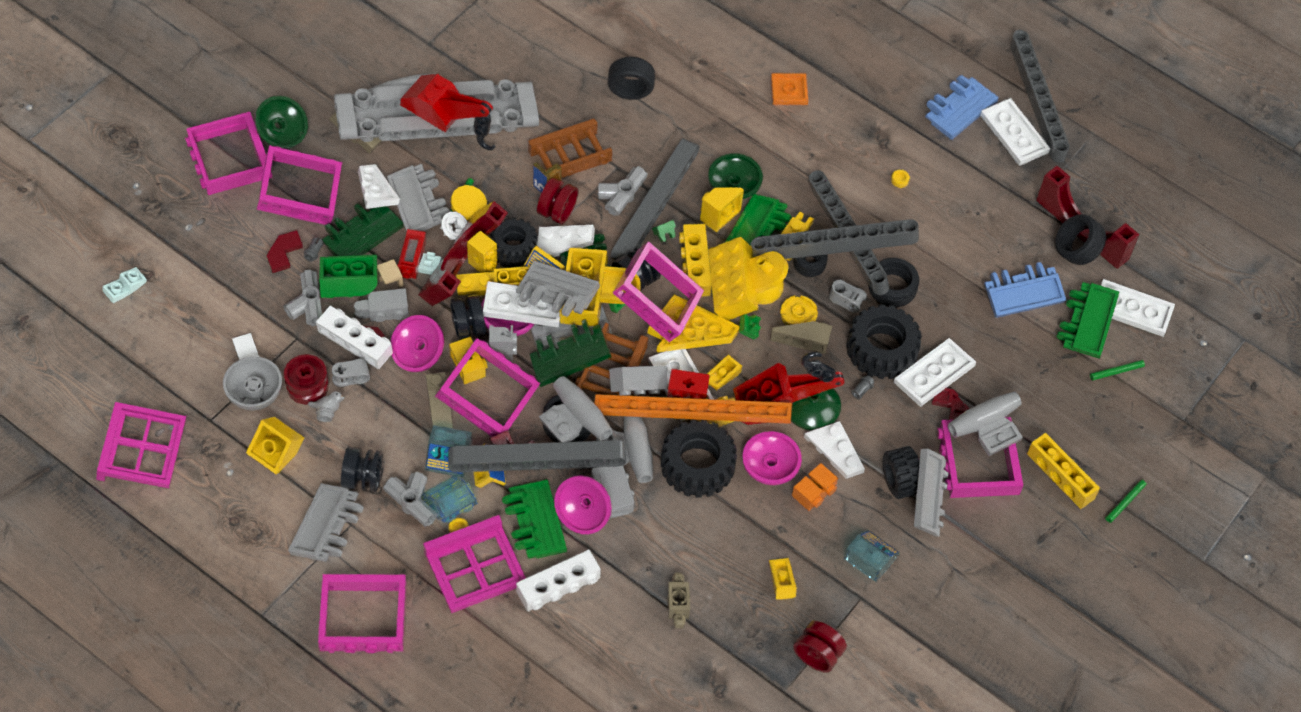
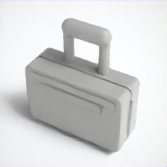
M624 467L593 468L591 470V478L598 481L609 494L612 505L610 518L632 513L634 511L635 493L630 489L628 483L629 474L625 473Z

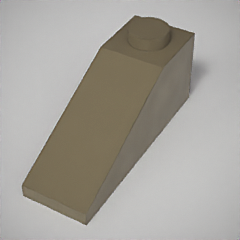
M813 321L773 327L770 341L826 355L833 326Z
M445 372L426 375L434 437L454 434L450 407L435 397L446 382Z

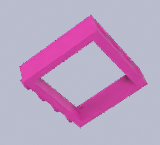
M250 112L186 129L188 137L185 138L187 147L192 148L190 155L192 161L196 160L197 164H194L197 175L201 174L200 184L202 189L206 188L208 195L262 181L266 153ZM247 129L260 167L209 180L196 142Z
M269 145L256 210L323 225L331 224L334 216L342 162ZM272 160L334 174L328 208L266 195Z
M648 241L635 253L613 294L668 342H671L682 333L704 290ZM644 259L689 298L676 323L631 284Z
M477 338L435 397L493 437L509 430L540 383L534 376L522 371L517 364L507 360L502 353L496 352L489 347L488 343ZM474 352H477L528 389L504 426L449 388Z
M953 420L941 421L940 428H937V438L941 440L940 455L946 459L944 470L948 472V477L945 483L947 484L950 498L1020 495L1023 488V480L1016 443L1004 449L1009 481L958 483L948 424Z
M323 574L318 636L319 650L329 651L330 653L335 651H344L346 653H355L356 651H365L367 653L403 651L406 575ZM329 591H399L396 637H326Z

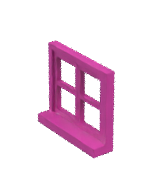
M115 402L97 468L96 480L105 481L107 476L169 489L186 416ZM125 416L148 420L142 441L120 437ZM152 421L174 425L169 446L146 442ZM118 445L140 449L135 470L113 466ZM144 450L166 454L161 475L139 471Z
M499 515L423 543L425 556L451 613L516 589V583L526 579L502 528V521ZM495 538L503 555L478 564L471 546ZM464 550L471 567L446 576L439 558ZM505 560L513 577L488 586L481 568ZM474 572L481 589L456 598L449 581Z

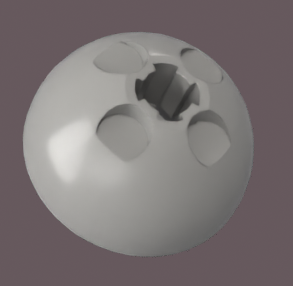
M246 357L238 360L228 368L223 378V388L228 399L235 406L249 411L261 410L271 405L277 399L282 387V376L279 368L272 361L262 357Z

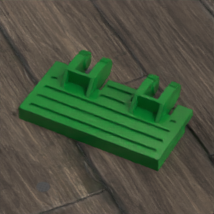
M754 194L726 242L742 237L751 246L753 239L771 236L774 229L783 231L787 226L784 222L788 223L792 219L790 214L785 213L788 207L787 204L779 202L778 199Z
M1084 282L1080 291L1071 290L1069 293L1071 298L1085 303L1070 299L1066 303L1068 308L1074 309L1071 319L1072 323L1061 322L1060 329L1075 335L1062 331L1057 333V339L1065 341L1063 348L1100 359L1120 291Z
M548 480L509 488L510 495L503 496V504L521 502L520 504L505 508L507 515L518 514L516 518L519 530L511 533L512 538L531 537L514 543L515 549H527L526 555L528 559L535 557L539 559L566 553L567 547Z

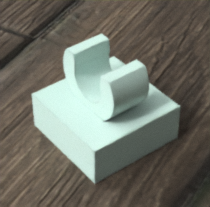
M431 252L423 253L418 272L432 275L441 262L442 257L435 256V253Z

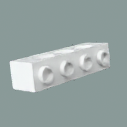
M329 306L316 321L319 333L359 358L365 359L367 363L378 370L393 354L391 342L386 337L378 336L373 329L362 326L355 318H349L339 308L335 309Z
M587 550L516 583V592L527 612L538 610L545 603L557 601L563 595L569 592L574 593L586 584H594L600 578L601 569L590 550ZM580 572L582 575L576 576L573 573ZM558 580H561V581H563L564 583H562V584H557V583H555V582L558 581ZM538 589L546 590L543 593L537 592Z

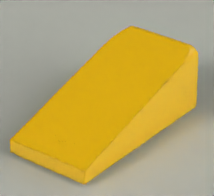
M727 355L707 373L710 374L709 385L716 391L741 373L742 365L730 355Z
M789 558L769 560L776 599L795 598L796 584Z

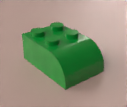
M377 255L320 257L319 282L321 298L354 297L371 293L377 286Z

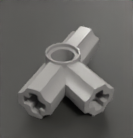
M639 166L633 167L627 177L619 183H599V199H610L605 205V209L609 214L619 216L625 206L634 200L636 191L647 178V173L643 168Z
M304 270L300 274L302 294L285 304L283 308L290 319L294 320L305 313L306 323L311 326H317L316 321L322 315L317 272Z
M419 472L411 473L408 483L405 485L397 477H391L383 486L384 491L402 506L404 513L412 515L424 527L430 526L436 519L437 513L421 499L428 478Z

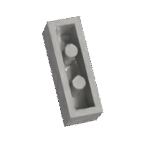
M666 366L609 369L611 392H619V396L631 395V391H634V395L646 394L645 391H648L649 394H660V390L668 389Z

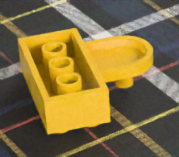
M742 237L708 249L714 312L729 321L758 310L757 293L773 288L785 279L788 272L787 260L775 251L753 257L751 246Z
M569 248L566 271L598 281L600 287L582 314L575 313L572 310L568 317L563 316V305L559 311L561 324L582 325V321L586 319L589 326L599 325L602 303L625 304L613 294V291L627 268L607 267L608 258L606 250ZM636 274L631 284L640 291V279Z

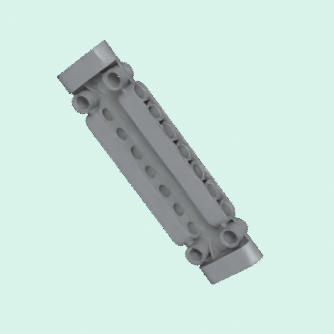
M504 79L498 85H494V82L490 80L452 82L460 94L488 101L492 105L493 110L489 113L491 115L489 134L498 133L502 129L514 132L517 128L539 126V115L531 81L515 82L513 84L512 81ZM412 85L377 87L371 93L369 90L361 88L355 94H334L340 140L361 139L364 142H370L377 137L382 141L476 135L474 132L475 117L456 119L450 128L443 132L400 106V99Z

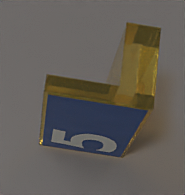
M535 162L533 164V186L542 193L551 178L555 177L561 180L562 167L556 163L545 171Z

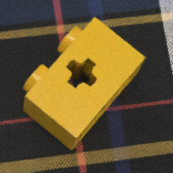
M479 231L467 242L468 263L480 273L492 272L497 266V243L482 231Z
M471 337L449 344L450 356L455 366L459 364L474 343ZM477 352L472 354L459 372L464 385L486 377L485 369L488 366L485 358H481Z

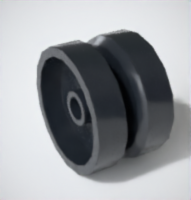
M478 295L467 296L466 307L460 297L451 299V317L458 340L460 341L470 336V327L475 337L486 335L484 315Z

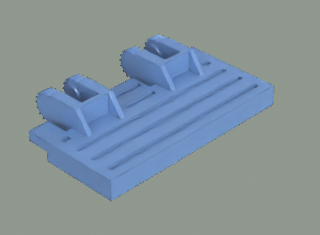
M959 75L957 82L952 81L949 84L952 91H954L950 96L944 98L940 94H936L934 101L929 100L926 103L929 110H931L926 115V118L931 121L935 128L951 140L980 117L982 110L993 106L998 101L999 97L972 77L967 79L963 75Z
M1041 262L1036 263L1039 277L1036 278L1032 266L1026 265L1025 274L1011 277L1013 284L1008 271L1003 270L1001 276L1004 286H1001L997 273H991V281L985 282L984 285L995 318L1064 303L1066 297L1055 268H1047L1048 276H1046L1043 264Z

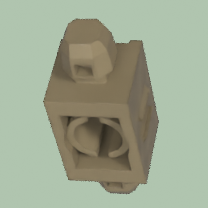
M674 573L672 582L668 583V619L673 618L675 628H684L685 620L689 619L690 614L689 582H684L682 573ZM677 595H680V599L683 600L681 605H678V602L675 601Z

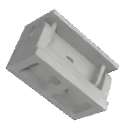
M489 325V347L496 352L502 353L510 362H513V355H517V333H513V325H511V331L506 327H493V325Z

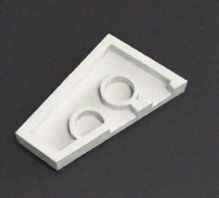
M376 164L359 166L358 175L366 209L399 204L400 198Z
M593 225L539 227L537 246L554 258L560 256L559 253L568 251L569 248H584L593 245L595 228Z
M840 421L804 434V438L808 442L811 441L816 446V450L820 454L823 453L846 479L864 473L865 468Z

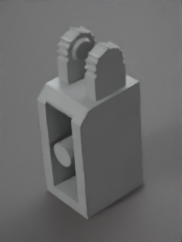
M406 288L371 292L368 295V300L355 302L354 314L356 318H370L371 322L408 318Z

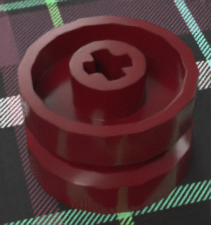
M555 177L551 178L540 195L537 214L545 218L551 216L552 221L560 225L564 224L575 207L579 189L571 184L564 186L562 180Z
M310 354L298 355L286 364L284 369L286 390L293 401L308 405L309 402H316L327 395L329 389L327 369L320 358Z
M811 621L803 630V635L799 636L794 643L793 649L796 655L809 667L823 673H829L837 664V659L846 651L847 643L840 633L831 626L820 621Z

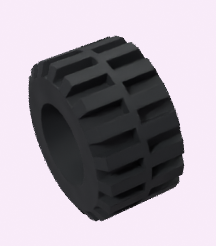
M509 218L504 219V222L490 234V239L497 243V262H500V265L503 267L507 265V268L524 266L533 248L537 246V232H535L534 226H531V223L528 221L525 223L524 219L521 218L520 220H516V218H512V220H509ZM509 241L521 242V244L516 246L508 245L506 243Z
M910 446L886 451L883 454L882 466L884 477L890 492L898 500L917 495L920 460Z

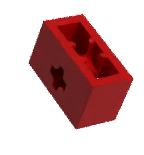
M671 369L667 398L706 399L710 374Z

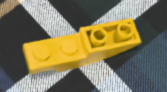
M531 266L494 269V272L456 275L461 281L457 287L458 295L477 294L478 296H485L488 281L519 286Z

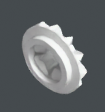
M448 212L440 221V229H443L444 236H448L449 240H456L467 224V221L460 213ZM453 223L455 224V227L457 228V229H455L454 231L452 230L453 227L450 226V225L453 224Z

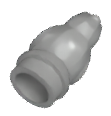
M334 391L329 396H325L316 402H309L308 406L317 409V420L331 422L334 412L338 410L339 403L344 397L341 393Z

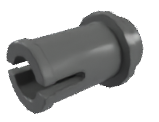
M317 237L312 239L308 249L304 251V258L310 262L318 258V252L324 244L321 239L316 243Z
M868 375L862 377L861 382L851 390V394L860 400L869 389L874 387V380Z

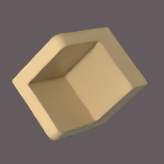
M394 259L377 265V276L380 282L383 281L384 284H389L397 281L399 287H403V277Z

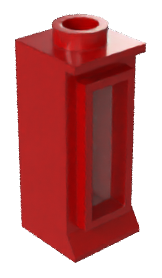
M407 229L401 256L397 264L403 278L417 279L418 267L426 246V232Z

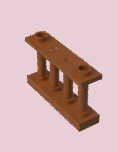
M595 118L528 140L530 156L539 155L546 168L544 175L547 177V183L553 177L561 179L612 161V148L603 150L595 136L597 135L598 125ZM589 138L596 153L586 155L579 140ZM572 144L580 158L570 161L562 146ZM556 149L563 164L553 167L546 154L547 151Z
M605 323L602 329L605 339L630 348L634 352L632 357L628 358L611 353L612 357L608 360L625 365V367H639L648 348V337L641 335L639 341L633 342L610 334L609 324ZM595 365L585 368L582 376L578 377L575 383L583 391L587 389L601 395H619V392H611L610 389L588 382L591 372L610 379L609 370Z

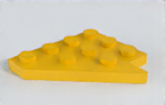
M674 294L662 311L676 323L688 301ZM696 305L682 333L671 342H668L651 326L648 327L647 333L662 340L657 346L656 351L666 352L732 343L739 333L740 326Z

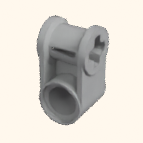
M843 280L834 281L829 294V299L833 303L853 313L859 312L862 301H865L867 298L865 291Z
M365 359L338 362L332 367V382L335 386L344 387L364 384L370 380L369 369Z

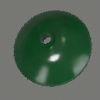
M273 96L264 100L256 110L254 117L256 131L260 138L268 145L290 149L297 146L305 138L308 131V119L303 108L293 99L285 96ZM275 124H278L280 129L276 128Z
M731 153L717 158L711 164L708 180L713 189L742 188L744 190L743 199L753 196L760 189L763 182V172L759 164L752 158L743 154Z
M832 388L793 402L791 422L802 429L810 431L835 423L841 412V400L837 391Z

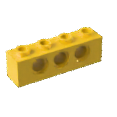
M705 224L683 225V231L679 232V242L683 243L681 259L685 260V263H682V271L704 290L702 296H710L712 284Z
M1044 433L1031 443L1027 455L1080 509L1096 498L1100 487L1047 433Z

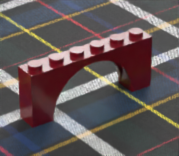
M1056 166L1044 175L1036 201L1059 221L1064 223L1070 217L1082 213L1074 203L1070 192V176L1060 167ZM1127 223L1123 224L1116 231H1105L1106 243L1100 255L1116 269L1120 268L1130 259L1140 235ZM1089 229L1077 235L1084 242L1088 238Z
M495 201L476 211L418 295L431 306L452 296L461 283L456 275L468 257L467 242L479 231H482L485 235L491 233L499 227L508 212Z

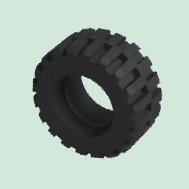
M878 305L876 308L875 306L868 307L867 311L865 309L862 310L852 321L846 344L848 357L851 358L854 366L858 365L859 371L862 373L864 371L867 372V375L870 377L878 376V379H884V377L893 379L896 375H900L915 364L922 342L918 323L916 321L913 322L914 318L910 314L906 315L904 310L895 309V306L885 307V305ZM874 334H886L896 339L900 347L894 350H882L873 346L869 342L868 337Z
M690 420L688 424L686 422L680 423L679 428L674 427L670 430V434H667L662 445L661 467L663 477L667 478L666 482L670 486L674 485V490L677 492L683 491L684 495L689 497L690 495H696V498H702V495L709 497L713 496V492H721L723 486H728L735 472L737 448L733 444L732 436H727V431L723 427L720 429L718 424L714 422L709 424L707 420H702L701 422ZM691 449H703L710 452L717 462L708 468L698 469L687 465L680 456Z

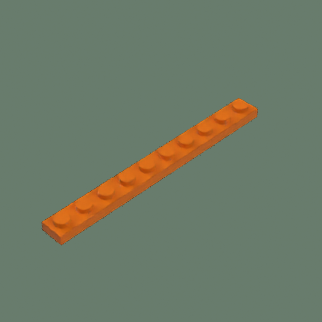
M596 394L594 403L603 415L791 424L792 403Z

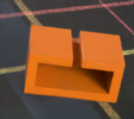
M822 463L809 473L810 479L805 476L793 488L792 497L808 511L813 507H819L827 495L831 496L837 489L838 477Z

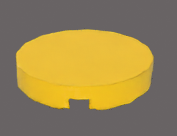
M469 185L458 187L450 198L452 211L460 213L466 220H469L476 211L487 205L484 193L480 189Z
M791 296L783 302L780 316L785 325L816 322L818 311L816 304L806 296Z

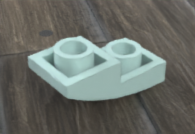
M135 267L121 273L118 280L104 285L102 291L112 303H115L136 291L146 283L147 279Z

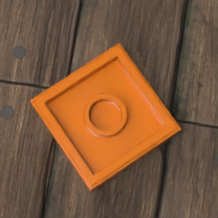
M771 73L773 105H808L806 73Z

